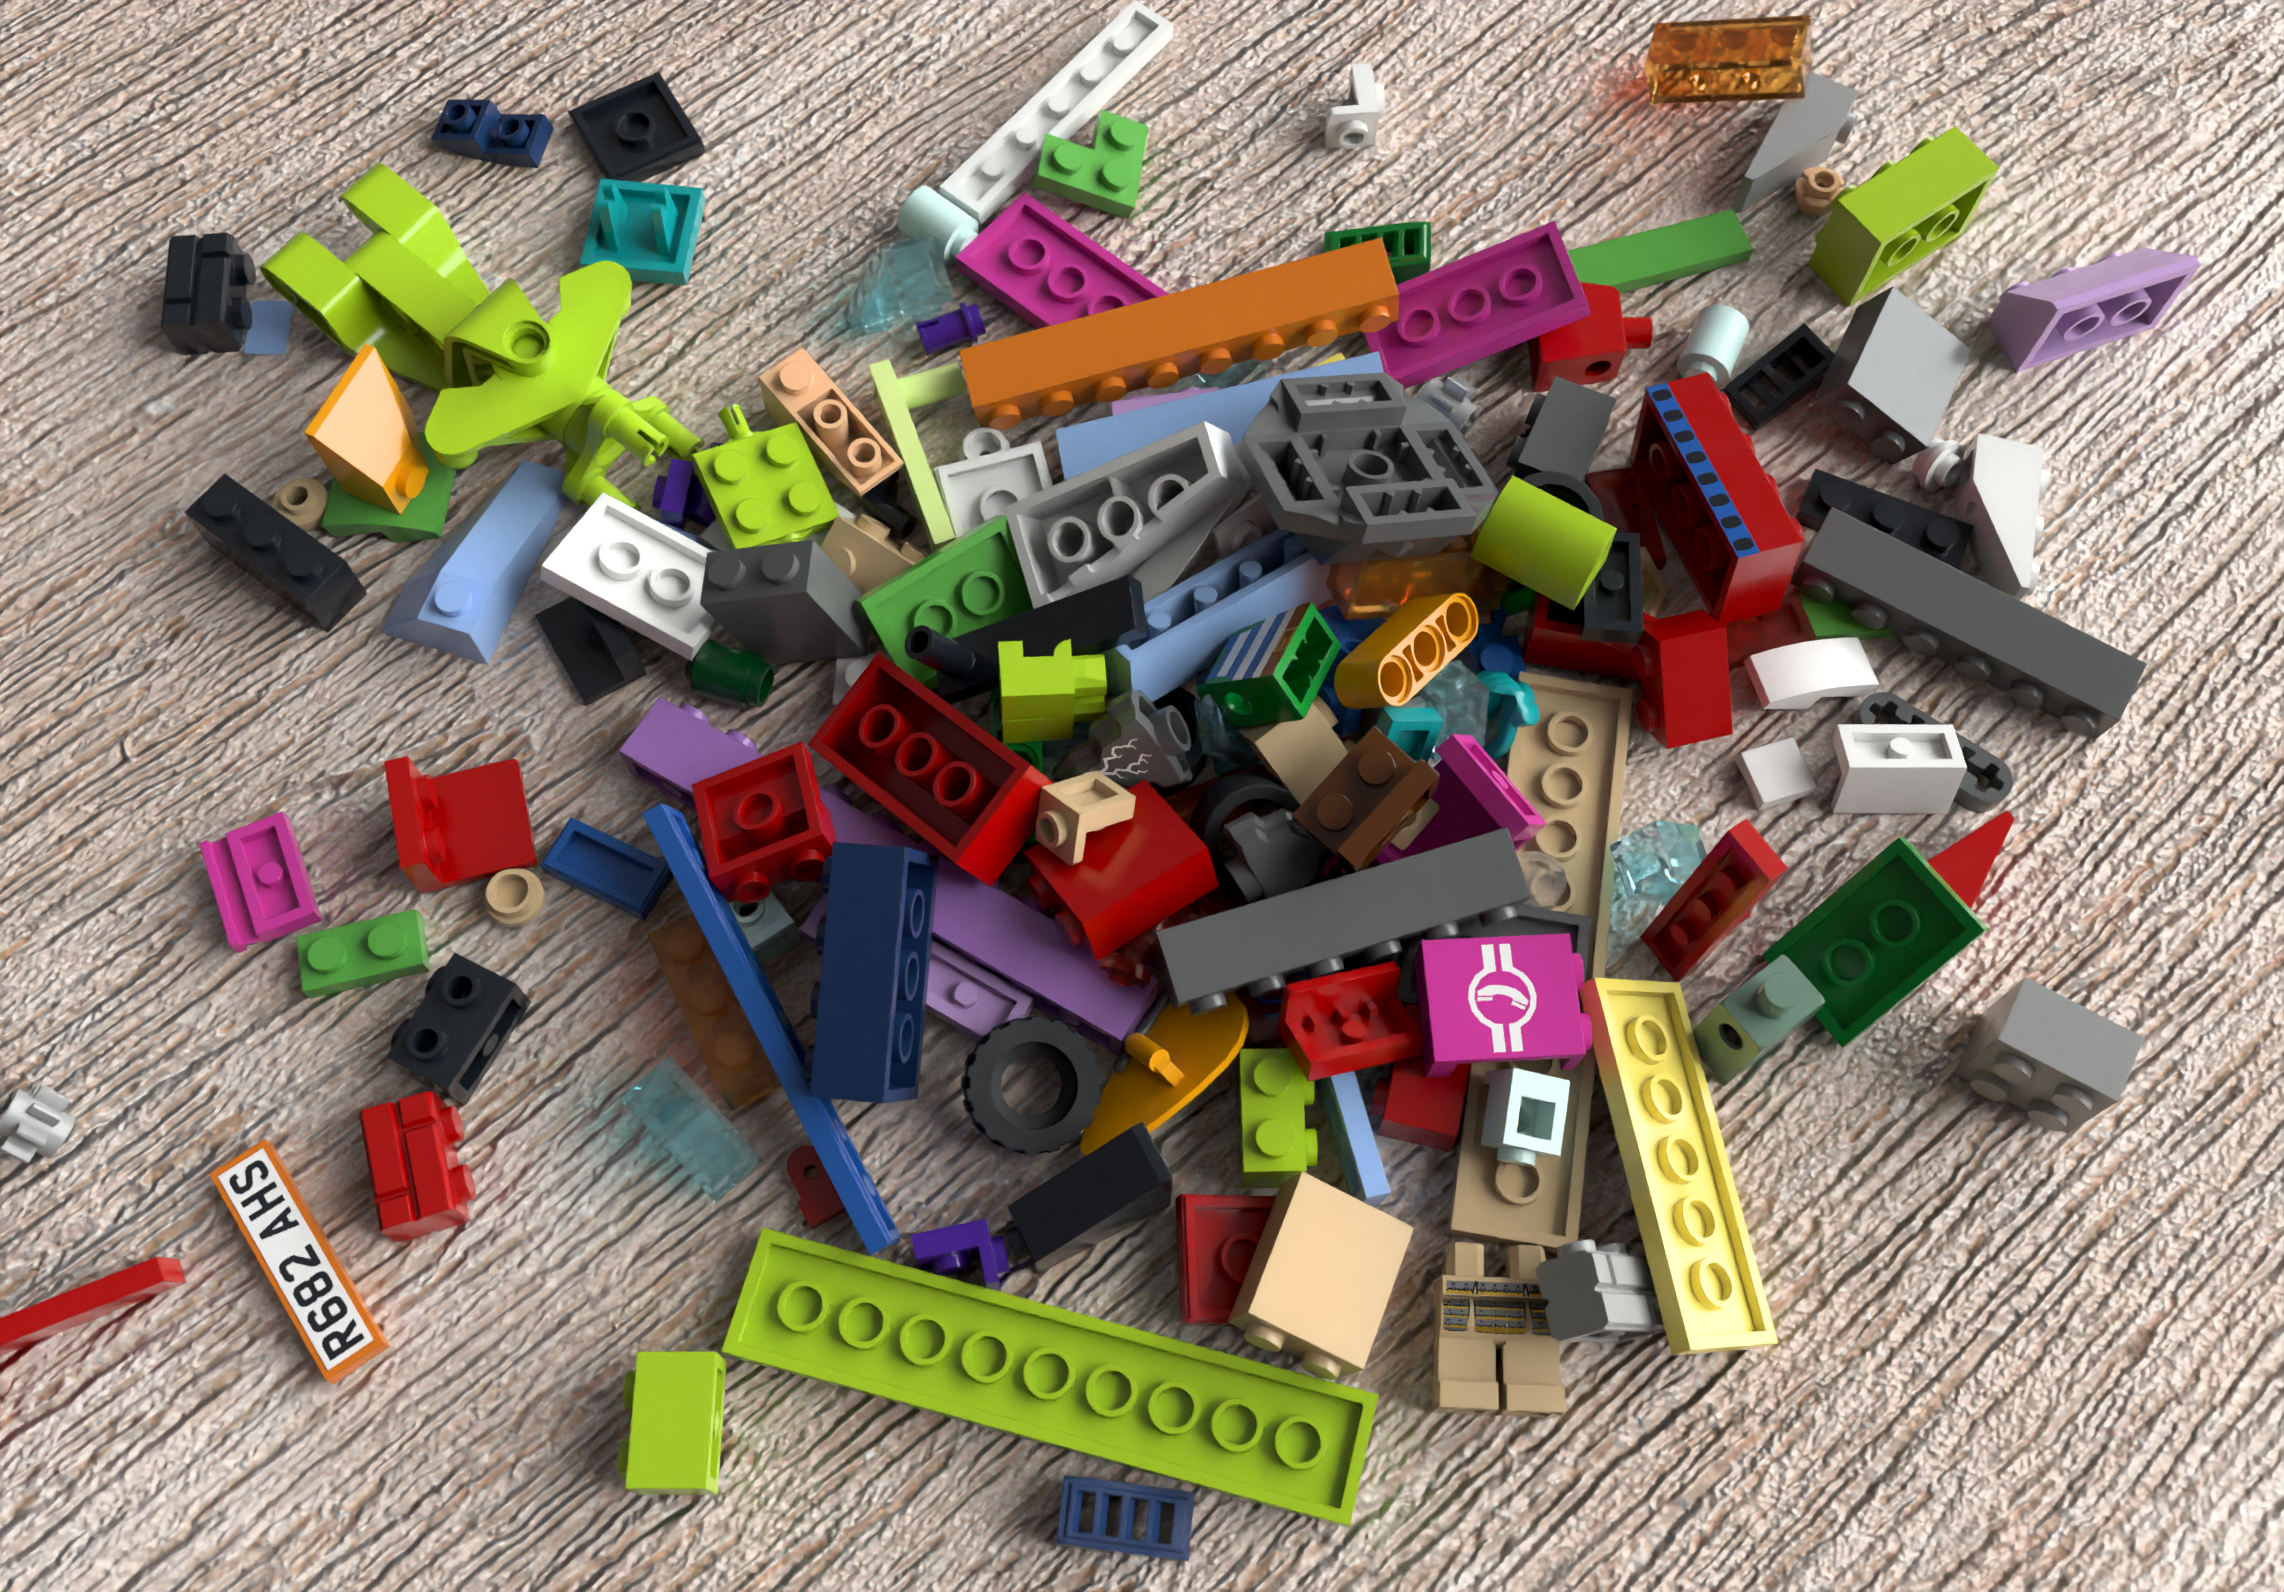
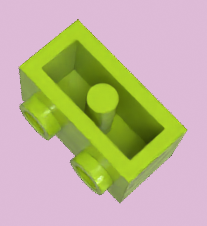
M1240 1049L1236 1067L1240 1189L1280 1188L1282 1183L1302 1171L1307 1173V1166H1317L1316 1128H1305L1304 1105H1314L1315 1083L1314 1080L1308 1082L1289 1049Z
M637 1352L636 1370H628L624 1382V1406L626 1410H632L630 1437H622L618 1450V1474L620 1478H626L625 1489L638 1495H718L727 1361L717 1352Z

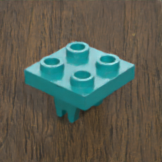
M600 179L580 260L581 268L600 261H612L623 266L630 274L632 281L687 285L706 202L703 189L699 187Z

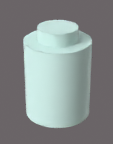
M928 186L916 189L906 199L898 215V229L948 265L955 264V257L978 236V222Z
M1714 304L1703 307L1696 317L1677 362L1679 374L1686 378L1708 372L1717 388L1724 386L1729 380L1748 334L1749 323L1739 311L1725 305Z

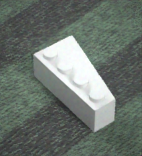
M1203 421L1005 506L1004 511L1033 608H1038L1123 577L1243 489L1246 485L1230 434Z

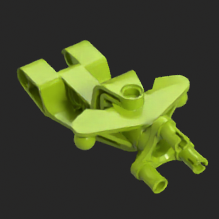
M375 163L338 196V202L343 200L353 215L374 233L343 262L311 236L300 231L259 267L268 283L346 354L356 357L364 344L375 347L389 372L440 393L427 420L424 433L428 446L434 452L435 457L442 465L452 470L465 469L472 465L478 456V451L487 446L556 440L566 448L564 483L562 486L563 494L577 505L585 504L590 508L604 492L640 512L641 506L637 502H633L605 479L609 468L627 450L640 459L641 463L645 466H650L656 462V458L651 455L652 452L659 457L665 452L673 459L692 462L693 454L701 452V448L705 444L703 439L694 435L670 415V408L656 396L651 395L639 401H629L605 382L621 319L626 316L631 305L632 281L630 274L623 266L612 261H600L560 277L561 310L546 323L541 319L512 277H508L490 293L469 262L439 209L382 163Z

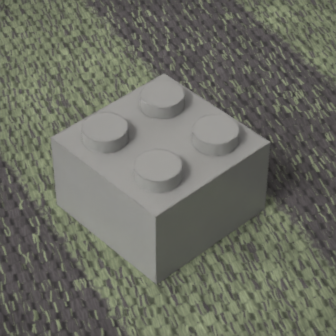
M2025 977L1980 1015L1954 1074L1971 1082L1972 1089L1980 1095L1996 1101L2005 1100L2028 1112V1117L2037 1125L2049 1130L2069 1133L2118 1102L2144 1037Z

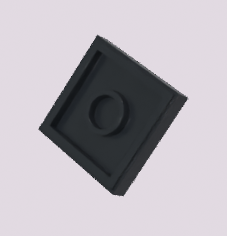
M656 72L567 111L573 127L605 179L642 182L706 153L702 139L660 72Z

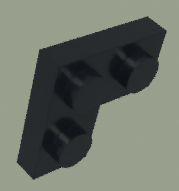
M1615 533L1605 563L1579 601L1580 640L1639 644L1643 634L1640 533Z

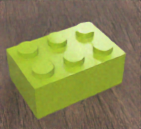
M1956 126L1937 138L1933 136L1926 137L1914 147L1907 157L1897 163L1894 160L1886 162L1872 175L1870 180L1859 187H1856L1854 184L1850 185L1834 198L1830 205L1832 213L1826 225L1815 237L1814 241L1817 245L1807 265L1850 307L1962 235L1996 176L1999 167Z

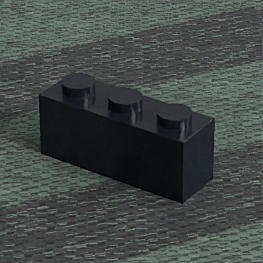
M225 473L184 512L211 547L328 633L367 594L344 559Z

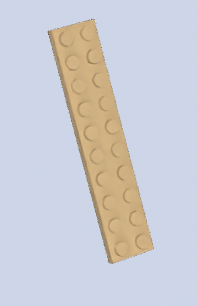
M1520 671L1518 681L1526 682L1530 685L1539 708L1540 719L1535 725L1518 727L1515 740L1507 752L1505 775L1547 823L1544 828L1516 852L1532 896L1522 905L1592 917L1585 982L1595 977L1604 978L1633 689ZM1593 1044L1590 1050H1586V1055L1574 1070L1561 1071L1559 1059L1471 1063L1463 1105L1448 1226L1449 1235L1511 1246H1543L1545 1252L1556 1254L1558 1246L1578 1241L1596 1063ZM1517 1068L1570 1081L1560 1156L1536 1157L1534 1167L1519 1166L1498 1161V1148L1481 1145L1489 1085L1484 1084L1486 1071Z

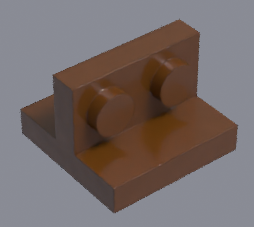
M1373 726L1291 816L1294 821L1338 859L1340 867L1348 874L1367 869L1437 791L1440 774L1422 758L1416 763L1377 727Z

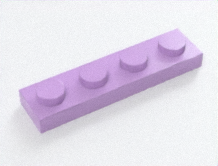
M824 893L799 929L802 938L816 945V933L821 919L826 918L828 893ZM932 939L926 999L927 1011L976 1040H979L982 1035H986L993 1027L1003 1022L1028 1017L1035 1006L1033 997Z

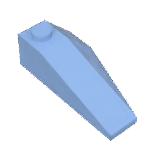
M524 460L406 581L382 628L384 633L488 665L568 499L562 493L565 472Z

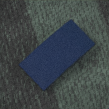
M448 99L431 140L440 148L466 157L501 165L538 168L554 128L545 114H501L492 100Z

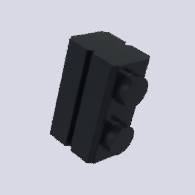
M228 232L203 234V238L197 235L171 236V240H169L161 329L176 351L182 355L208 354V350H212L215 353L239 352L240 348H242L243 330L250 329L252 326V311L246 298L247 286L255 284L256 270L251 255L243 252L234 235H230Z

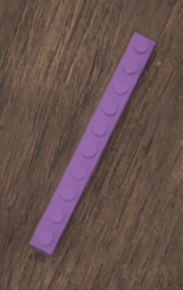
M662 697L657 699L619 750L631 775L695 812L697 810L692 784L764 756L757 752L755 744L743 734L729 729L725 734L709 725V719L692 705L682 702L677 707ZM824 784L822 788L818 787L821 800L830 811L837 842L908 847L939 856L932 939L1033 997L1034 1008L1066 1024L1067 1027L1077 1031L1118 1056L1121 1054L1127 1038L1135 1032L1158 997V979L1153 977L1154 972L1146 963L1132 955L1124 954L1119 958L1112 953L1096 961L1081 942L1075 946L1068 942L1057 922L1050 918V911L1048 909L1043 910L1036 900L1026 896H1022L1020 900H1017L1001 891V885L997 880L992 887H989L963 868L950 862L951 860L927 840L923 839L920 843H917L901 834L902 829L886 815L874 811L869 816L852 806L853 801L840 789L830 784ZM822 876L815 881L822 884Z

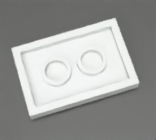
M604 492L541 565L540 579L691 661L720 624L700 605L707 552L713 551Z

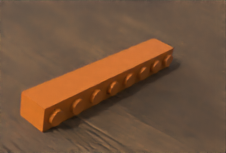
M1378 238L959 350L972 408L980 428L989 427L995 430H1007L1017 426L1022 420L1041 415L1060 416L1071 411L1073 407L1094 401L1102 403L1112 402L1122 398L1131 391L1146 387L1161 389L1173 385L1180 378L1199 373L1214 375L1224 372L1233 364L1252 359L1267 361L1293 348L1305 345L1320 347L1331 343L1342 335L1358 331L1372 333L1382 330L1391 322L1399 321V292L1383 240Z

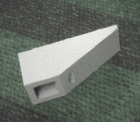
M1978 433L1962 458L1965 461V465L1957 479L1954 509L1960 521L1973 525L1969 542L1988 585L2021 600L2024 595L2030 596L2033 593L2039 577L2040 568L2039 564L2033 563V553L2044 529V517L2037 516L2038 504L2046 492L2049 480V472L2042 469L2044 447Z

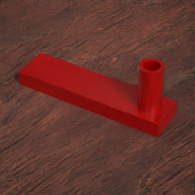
M1745 819L1724 834L1642 933L1640 938L1676 982H1680L1694 973L1737 925L1750 917L1751 909L1789 868L1752 824Z
M155 1257L1 1317L0 1356L185 1284L186 1279L180 1260Z

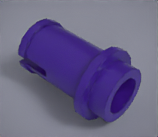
M961 302L959 303L960 309L915 323L927 356L933 352L970 339L973 344L978 343L977 337L985 335L986 330L976 303L966 307V304Z

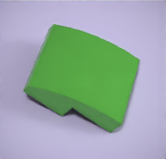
M418 432L429 473L426 476L423 489L415 498L410 500L401 515L345 493L333 477L321 526L335 537L382 532L394 543L441 538L456 470L442 465L428 446L425 433Z

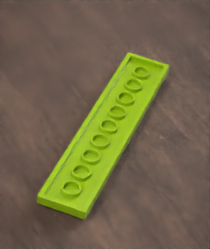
M764 1227L762 1228L721 1351L724 1355L1345 1528H1349L1351 1525L1379 1394Z

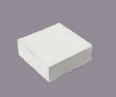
M1794 737L1741 752L1736 759V763L1758 811L1810 796L1817 788Z

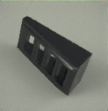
M1804 323L1721 389V392L1727 395L1730 404L1757 431L1819 388L1835 354ZM1797 354L1811 369L1807 374L1793 362L1791 358ZM1781 365L1796 382L1790 386L1775 370ZM1765 376L1782 394L1775 398L1758 380ZM1749 387L1767 406L1758 411L1741 392Z

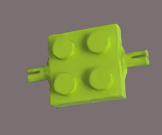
M733 404L731 411L729 406L721 409L718 416L722 420L730 440L723 445L694 453L692 465L730 550L805 541L813 534L829 530L836 517H840V514L798 423L794 422L765 432H751L740 405Z

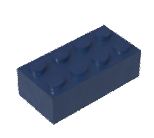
M833 842L832 856H828L825 859L822 869V888L825 893H828L826 918L821 919L816 933L817 953L819 956H823L820 981L815 982L810 997L811 1016L817 1019L815 1044H811L808 1047L804 1062L805 1079L811 1082L810 1097L873 1103H890L918 1099L939 856L908 847Z

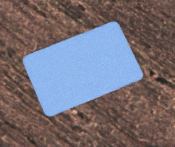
M254 301L251 307L252 326L250 329H247L244 353L284 354L287 348L294 306L288 301Z

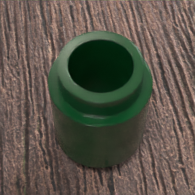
M708 639L702 645L692 661L687 659L685 667V678L691 680V690L694 694L743 709H747L750 705L761 708L770 695L775 677L774 665L764 662L761 654L712 639Z

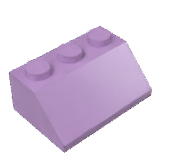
M2142 248L2123 255L2119 252L2111 253L2089 266L2079 269L2067 267L2056 272L2048 279L2032 284L2020 282L2011 286L1999 297L2000 302L1987 321V325L2015 371L2020 372L2155 328L2201 264L2196 256L2151 248Z

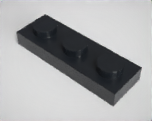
M1816 468L1809 479L1795 517L1801 526L1816 531L1833 507L1958 570L1973 529V525Z

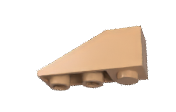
M803 347L759 376L765 410L780 427L797 422L814 460L860 497L904 466L902 459Z

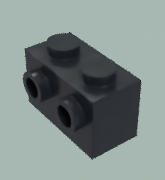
M454 953L447 965L438 968L430 977L425 988V998L412 1018L405 1019L395 1030L390 1043L391 1050L386 1058L403 1074L466 1106L528 1009L531 1001L516 983Z

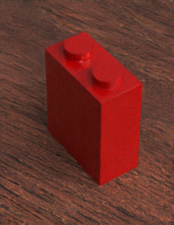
M1146 779L1127 789L1129 793L1136 797L1133 818L1106 826L1100 831L1086 833L1082 862L1069 865L1040 843L1024 851L1033 874L1026 879L1027 886L1033 897L1043 910L1051 906L1056 910L1055 920L1068 942L1072 946L1081 942L1096 961L1219 886L1207 846Z

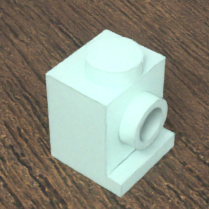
M771 890L764 900L757 903L744 904L737 900L729 903L762 967L802 942L793 920L785 912ZM758 905L753 915L741 917L742 914Z
M1517 1068L1486 1071L1484 1084L1489 1085L1481 1145L1498 1148V1161L1519 1166L1534 1167L1536 1157L1560 1156L1570 1081Z

